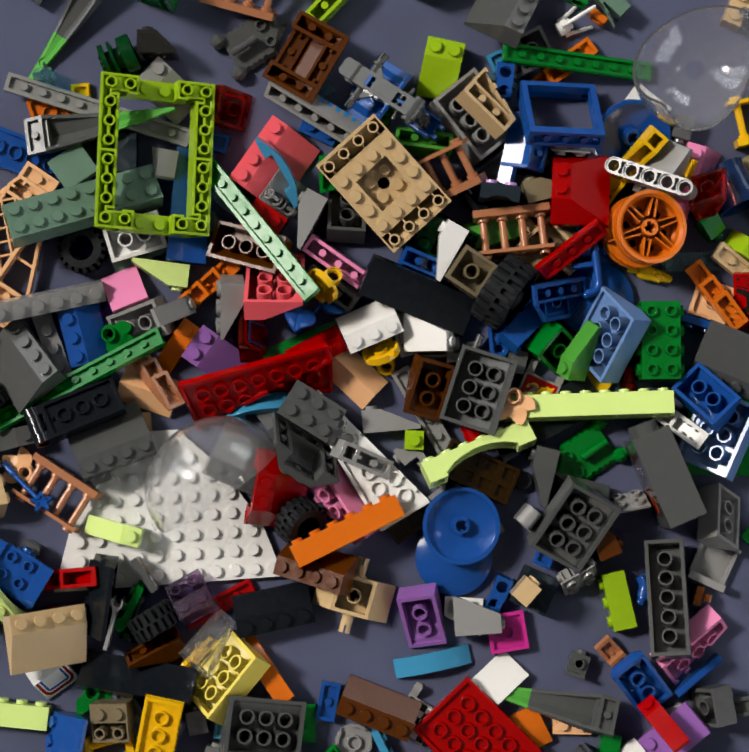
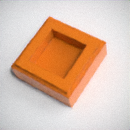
M597 8L588 14V18L600 28L609 19Z

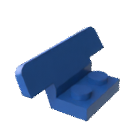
M520 111L513 112L516 120L507 131L498 173V181L501 184L514 182L517 168L526 169L537 174H543L549 146L526 145Z

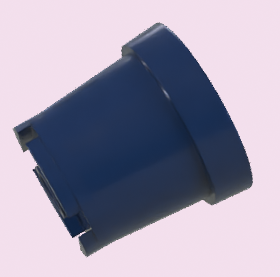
M734 157L718 164L719 167L716 170L712 167L705 173L717 206L722 199L724 200L722 184L717 191L715 188L722 177L726 176V197L717 211L720 218H726L749 209V172L741 157L739 159ZM723 179L722 181H723V189H724V196H725V187H724V179Z

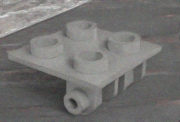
M549 146L556 155H566V152H572L574 156L585 157V153L590 154L587 148Z
M279 168L259 196V199L288 219L289 216H296L298 211L293 207L285 193L284 188L289 186V183ZM295 179L297 195L299 197L302 190L305 192L307 188Z
M634 489L628 493H614L609 496V501L622 509L620 513L651 507L643 490Z
M590 558L580 573L575 574L569 568L573 575L571 576L568 569L565 568L558 572L556 576L565 596L577 593L580 590L579 588L584 585L589 586L599 578L595 564H593Z

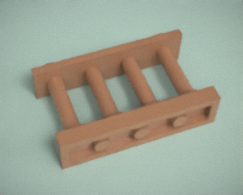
M199 0V2L271 22L276 19L278 13L273 11L271 7L273 0H265L264 5L261 7L254 6L253 0H244L243 2L236 0Z
M459 136L449 141L451 145L417 161L419 165L423 164L427 174L449 198L488 179L485 172L478 174L477 171H474L462 144L469 141L468 137L461 140ZM455 148L468 174L466 176L468 180L462 182L461 179H458L445 152ZM439 156L451 181V188L445 189V187H442L429 161L430 159Z
M549 202L472 211L473 224H477L480 227L482 251L477 252L491 261L496 258H505L509 254L516 256L531 254L549 255L555 250V243H548L545 217L550 215ZM530 217H535L538 222L540 244L537 245L528 244L526 219ZM516 219L518 221L521 246L509 248L506 222ZM496 221L499 223L502 249L490 250L487 224Z
M35 452L31 459L36 461V468L26 482L31 489L42 471L46 470V468L52 472V477L42 491L44 497L50 495L58 480L64 479L68 482L66 490L53 511L51 509L46 511L43 508L40 511L63 525L62 529L70 534L72 532L79 533L81 529L75 526L77 520L89 501L93 499L100 500L104 493L84 482V480L44 454ZM16 488L11 490V492L16 494L15 498L23 503L28 502L34 507L36 506L30 502L32 497L28 495L29 493L24 488L22 490ZM79 489L83 492V498L67 521L59 514L74 490Z

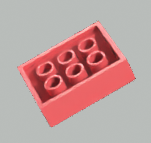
M272 115L257 136L269 142L281 153L297 181L301 180L320 153L319 149L274 115ZM254 141L229 177L241 189L254 198H259L278 171L279 166L272 155L265 159Z
M292 253L305 269V253ZM246 267L243 300L244 320H265L303 305V299L280 271L277 274H272Z

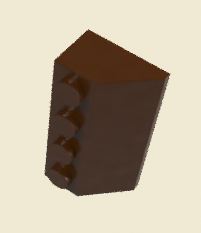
M217 219L207 249V257L272 274L279 272V269L244 226ZM277 235L291 252L294 243L285 236Z
M288 543L278 554L273 574L339 595H350L360 558L333 551L299 568L289 549L290 545Z
M350 674L335 714L408 742L423 702Z

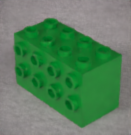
M641 301L635 306L640 308L650 318L651 323L633 354L636 357V365H634L636 381H676L681 379V376H684V364H681V356H684V345L681 344V337L684 336V326L681 325L684 307L680 306V301Z

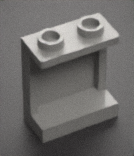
M700 542L686 572V577L724 593L726 580L738 554H741L742 551L709 548Z

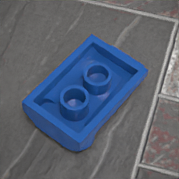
M641 650L630 653L611 670L610 675L612 679L617 683L642 718L644 717L636 706L652 694L660 705H663L667 699L674 695Z

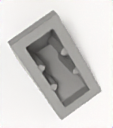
M152 147L155 178L174 180L179 151Z

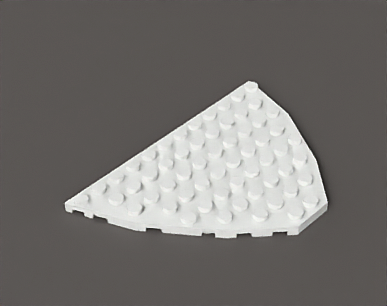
M179 429L149 431L157 454L110 472L113 480L95 487L104 494L100 500L93 499L89 501L77 520L75 526L80 528L81 531L79 533H69L60 569L89 567L90 559H94L96 553L118 556L115 588L132 587L133 584H138L141 578L130 563L131 560L138 556L157 585L279 577L273 574L277 557L265 527L243 523L246 506L249 504L239 490L202 474L209 456ZM88 515L145 528L141 546L135 548L85 534L84 530ZM86 587L54 589V593L83 591L90 589H86Z

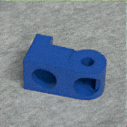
M497 62L495 66V83L502 99H511L515 63Z
M497 572L484 606L499 612L509 594L514 579Z

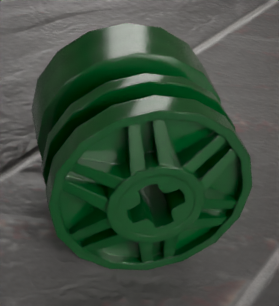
M127 34L115 38V48H112L108 41L105 42L108 50L106 52L101 44L96 46L98 59L103 71L124 74L123 69L126 68L131 75L143 71Z

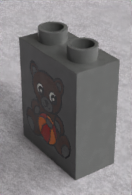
M655 419L627 428L631 438L622 442L629 454L630 461L643 491L651 504V509L658 525L672 529L706 514L707 511L670 426H658Z

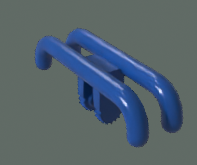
M574 226V229L576 231H580L582 228H584ZM598 242L578 257H590L589 262L571 265L572 270L591 268L593 288L587 289L583 293L585 299L594 298L603 286Z

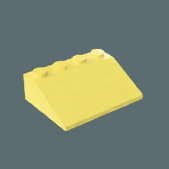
M228 626L211 647L208 654L196 666L200 671L193 702L207 719L223 726L229 696H247L271 665L256 649L243 638H239L238 633Z

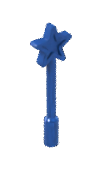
M4 461L1 464L2 469L33 497L30 499V502L36 505L35 512H38L41 508L49 511L48 503L52 501V496L44 497L42 491L37 495L16 474L11 465Z

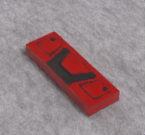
M734 272V300L749 320V272ZM749 321L737 330H749Z

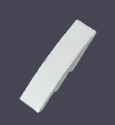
M675 410L674 417L654 418L664 426L669 425L672 432L697 450L700 449L710 435L677 410Z

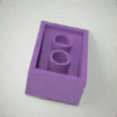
M205 325L200 328L181 355V357L206 374L247 364L252 360L226 340H220V336Z
M437 583L400 587L396 601L409 649L447 644Z
M686 701L669 713L670 717L690 740L678 752H688L711 733L709 728ZM653 727L643 733L637 740L646 752H673Z

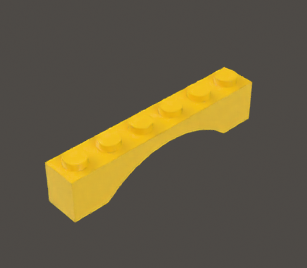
M649 125L623 155L622 159L645 165L662 149L669 139L654 126ZM616 164L612 168V171L617 170L619 168V164ZM637 169L632 170L630 176H633ZM611 174L609 206L627 183V181L615 178Z

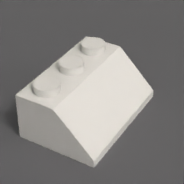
M154 209V210H151V211H147V212H144V213H140V214L160 215L158 209ZM102 230L112 263L167 247L166 236Z
M377 301L335 319L350 354L404 331L395 309Z

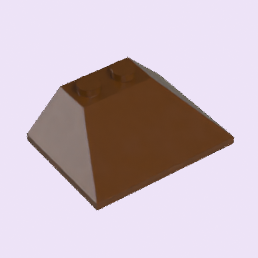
M300 10L291 25L293 29L275 61L271 59L262 77L312 105L348 44L350 37Z

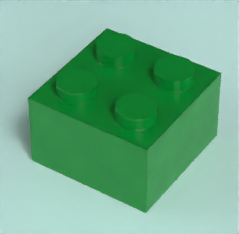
M555 321L544 322L524 347L543 367L558 375L556 371L561 355L574 338L559 323Z

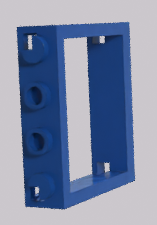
M520 81L516 94L526 145L601 148L606 133L595 84ZM530 97L587 100L593 129L535 126Z

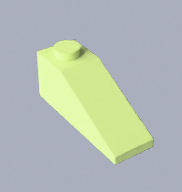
M135 257L131 259L132 264L165 286L171 287L172 291L182 292L188 286L190 265Z
M89 514L84 533L139 548L145 528Z

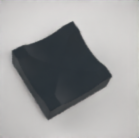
M118 133L116 173L138 168L137 133Z
M486 179V182H482L479 186L477 202L485 203L494 200L501 201L508 206H516L520 201L521 186H517V183L514 182L497 184V180Z
M524 564L516 583L523 575L527 577L531 575L541 583L538 587L542 590L527 607L512 594H510L508 599L545 616L560 583L557 579Z

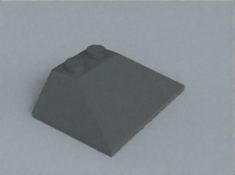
M274 411L272 413L279 470L283 474L295 478L298 483L305 484L308 487L337 484L340 481L337 460L329 455L332 450L330 446Z

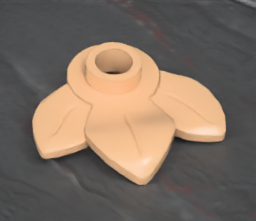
M510 388L500 420L502 421L510 417L516 424L523 425L527 418V411L536 409L532 397L522 394L518 388ZM516 395L517 399L515 401L510 400V396Z
M24 447L19 448L17 456L11 454L2 456V462L7 461L25 483L34 471L32 455ZM25 469L29 471V475L27 477L23 475V471ZM6 472L3 473L5 482L10 484L17 482Z

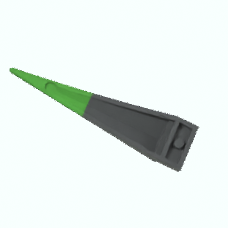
M103 0L68 1L54 33L28 78L36 80Z
M175 107L121 111L119 112L118 131L174 112L177 109ZM99 113L39 115L23 119L28 156L35 157L48 153L53 154L98 138Z
M516 687L504 700L588 733L612 738L621 699L604 694Z

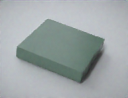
M81 144L67 148L47 162L64 188L86 182L96 175V165Z

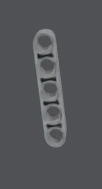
M615 156L608 158L605 162V169L615 178L652 190H659L684 200H692L698 193L697 187L687 178ZM619 164V168L612 171L613 166ZM637 169V173L634 176H630V172ZM650 175H655L651 182H647ZM672 180V185L665 188L666 182ZM686 186H691L689 192L683 193V189Z

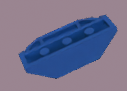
M405 245L397 263L436 279L437 258ZM444 279L441 280L442 282H445V283L451 285L450 283H448V282L445 281Z
M586 276L530 284L532 304L541 321L550 322L572 317L582 301L585 300L583 293L587 290Z

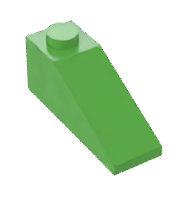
M590 320L584 323L561 355L556 371L557 374L567 381H585L602 329L600 326Z

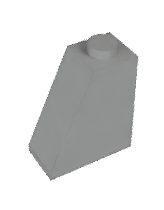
M452 596L455 636L502 633V629L505 628V617H501L500 612L458 596Z

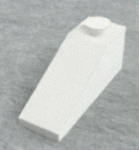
M449 219L446 222L442 221L437 230L440 232L438 235L436 280L439 282L442 280L469 233V230Z

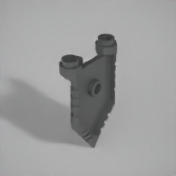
M252 16L245 23L238 25L237 28H233V31L227 32V35H214L209 42L215 51L225 47L237 65L230 73L236 82L239 80L241 82L246 79L247 74L251 70H255L257 66H261L266 60L278 54L279 43L281 44L282 33L285 31L288 20L275 19L271 22Z

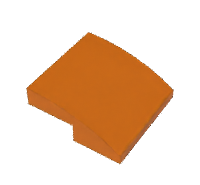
M524 708L509 716L539 747L553 741L539 713Z

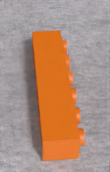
M388 493L378 498L380 502L374 505L370 502L361 507L362 511L356 514L352 511L344 515L345 519L340 522L336 519L327 523L328 528L322 531L317 528L309 532L310 537L304 540L302 537L291 541L292 545L289 546V549L298 567L301 568L404 517L405 514L396 496L390 497Z

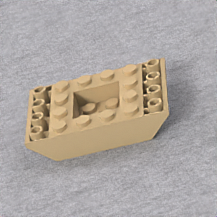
M374 113L316 165L319 171L393 253L451 202V199ZM382 177L387 178L390 182L386 189H382L378 185V181Z

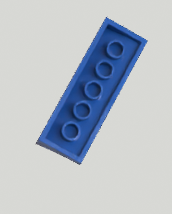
M177 146L176 151H179L173 181L170 215L180 214L186 217L189 148ZM213 152V157H214L215 160H216V152ZM211 188V208H212L213 188ZM168 237L167 261L206 265L209 237Z

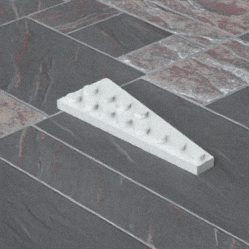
M343 416L327 442L332 449L336 438H340L386 458L345 416ZM338 459L365 505L370 502L373 505L380 502L378 498L388 493L390 497L396 496L405 516L380 528L381 532L430 503L428 498L394 465L386 480Z

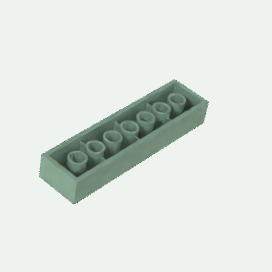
M152 164L116 173L115 211H121L122 209L134 210V213L140 214L163 207V194L157 178H155ZM96 179L2 205L3 216L14 249L94 227Z

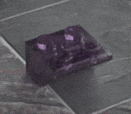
M199 569L164 587L179 620L185 626L220 608Z

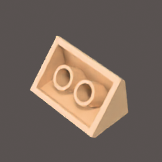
M349 350L333 357V383L363 410L388 381L371 365H367L357 352L350 354Z
M128 365L118 386V392L122 401L127 404L137 401L139 408L171 418L173 410L168 411L146 386L134 366ZM172 379L178 389V380Z

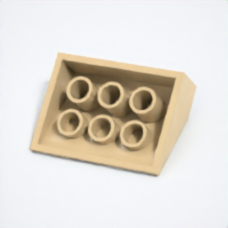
M75 604L2 617L10 675L86 662L87 618L85 604Z

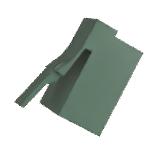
M594 0L603 9L605 16L609 18L608 21L613 29L615 25L611 16L618 22L631 7L626 0Z

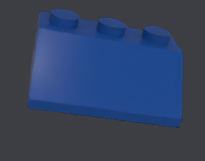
M99 303L57 312L71 368L78 369L108 353L106 342L101 337V330L105 325Z
M700 362L693 366L671 388L674 390V397L715 433L731 419L741 401V397Z
M53 710L52 716L49 718V734L45 738V752H83L88 720L75 712Z

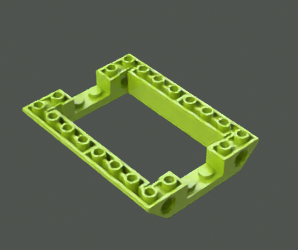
M101 71L94 227L109 232L178 238L210 236L215 84L177 80L175 83L140 80L139 75ZM120 98L190 106L186 217L180 214L161 216L134 213V210H114Z

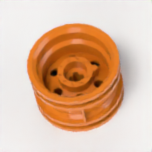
M650 189L639 191L615 202L609 207V227L605 228L609 234L601 239V243L607 255L614 262L628 269H642L665 262L676 255L684 244L687 234L685 214L676 200L667 193ZM624 222L628 223L626 229L623 227ZM629 241L635 244V246L631 247Z

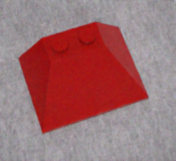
M553 154L550 226L585 227L597 218L604 228L609 227L610 173L605 169V162L611 156L585 155V157L567 154Z
M257 448L254 468L257 470L252 501L251 504L246 506L243 523L276 527V515L280 513V508L285 506L287 501H292V498H299V496L305 498L308 486L298 483L295 478L285 475L279 470L276 450Z

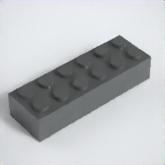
M683 538L644 541L651 658L652 660L692 658Z

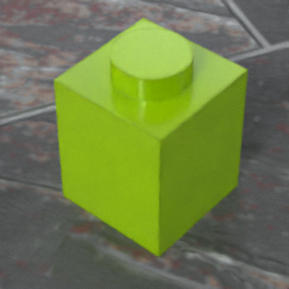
M405 430L404 450H424V431Z

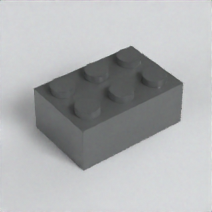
M297 379L277 413L324 443H327L347 410Z

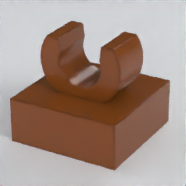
M694 584L690 603L697 606L701 605V601L711 603L712 595L704 593L705 587Z

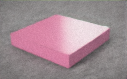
M135 265L100 279L103 282L104 291L113 314L149 300Z

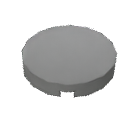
M349 723L338 731L335 737V745L341 752H371L373 737L366 726L360 723Z

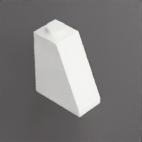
M404 313V352H454L456 345L454 332Z

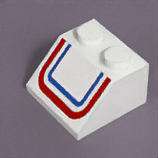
M72 665L25 673L33 686L48 700L75 682L79 675Z

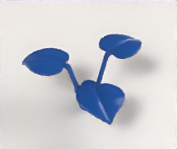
M325 301L324 303L320 302L312 312L297 307L284 312L289 324V331L300 335L304 332L305 327L312 326L315 323L316 317L314 314L319 308L323 307V310L330 314H342L347 311L334 302L328 304Z

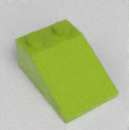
M428 36L416 91L417 96L434 100L458 81L465 43Z

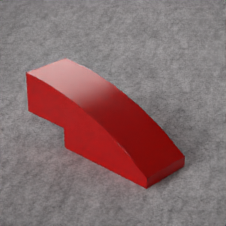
M97 566L55 569L45 586V590L98 586Z

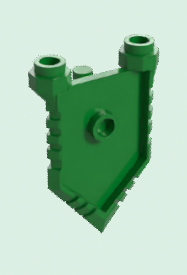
M605 419L591 420V423L587 425L588 427H584L582 431H578L576 435L571 436L572 438L560 444L558 450L560 455L556 472L591 480L594 478L593 476L606 470L605 468L610 467L612 463L627 460L629 454L623 446L613 450L600 431L608 424Z

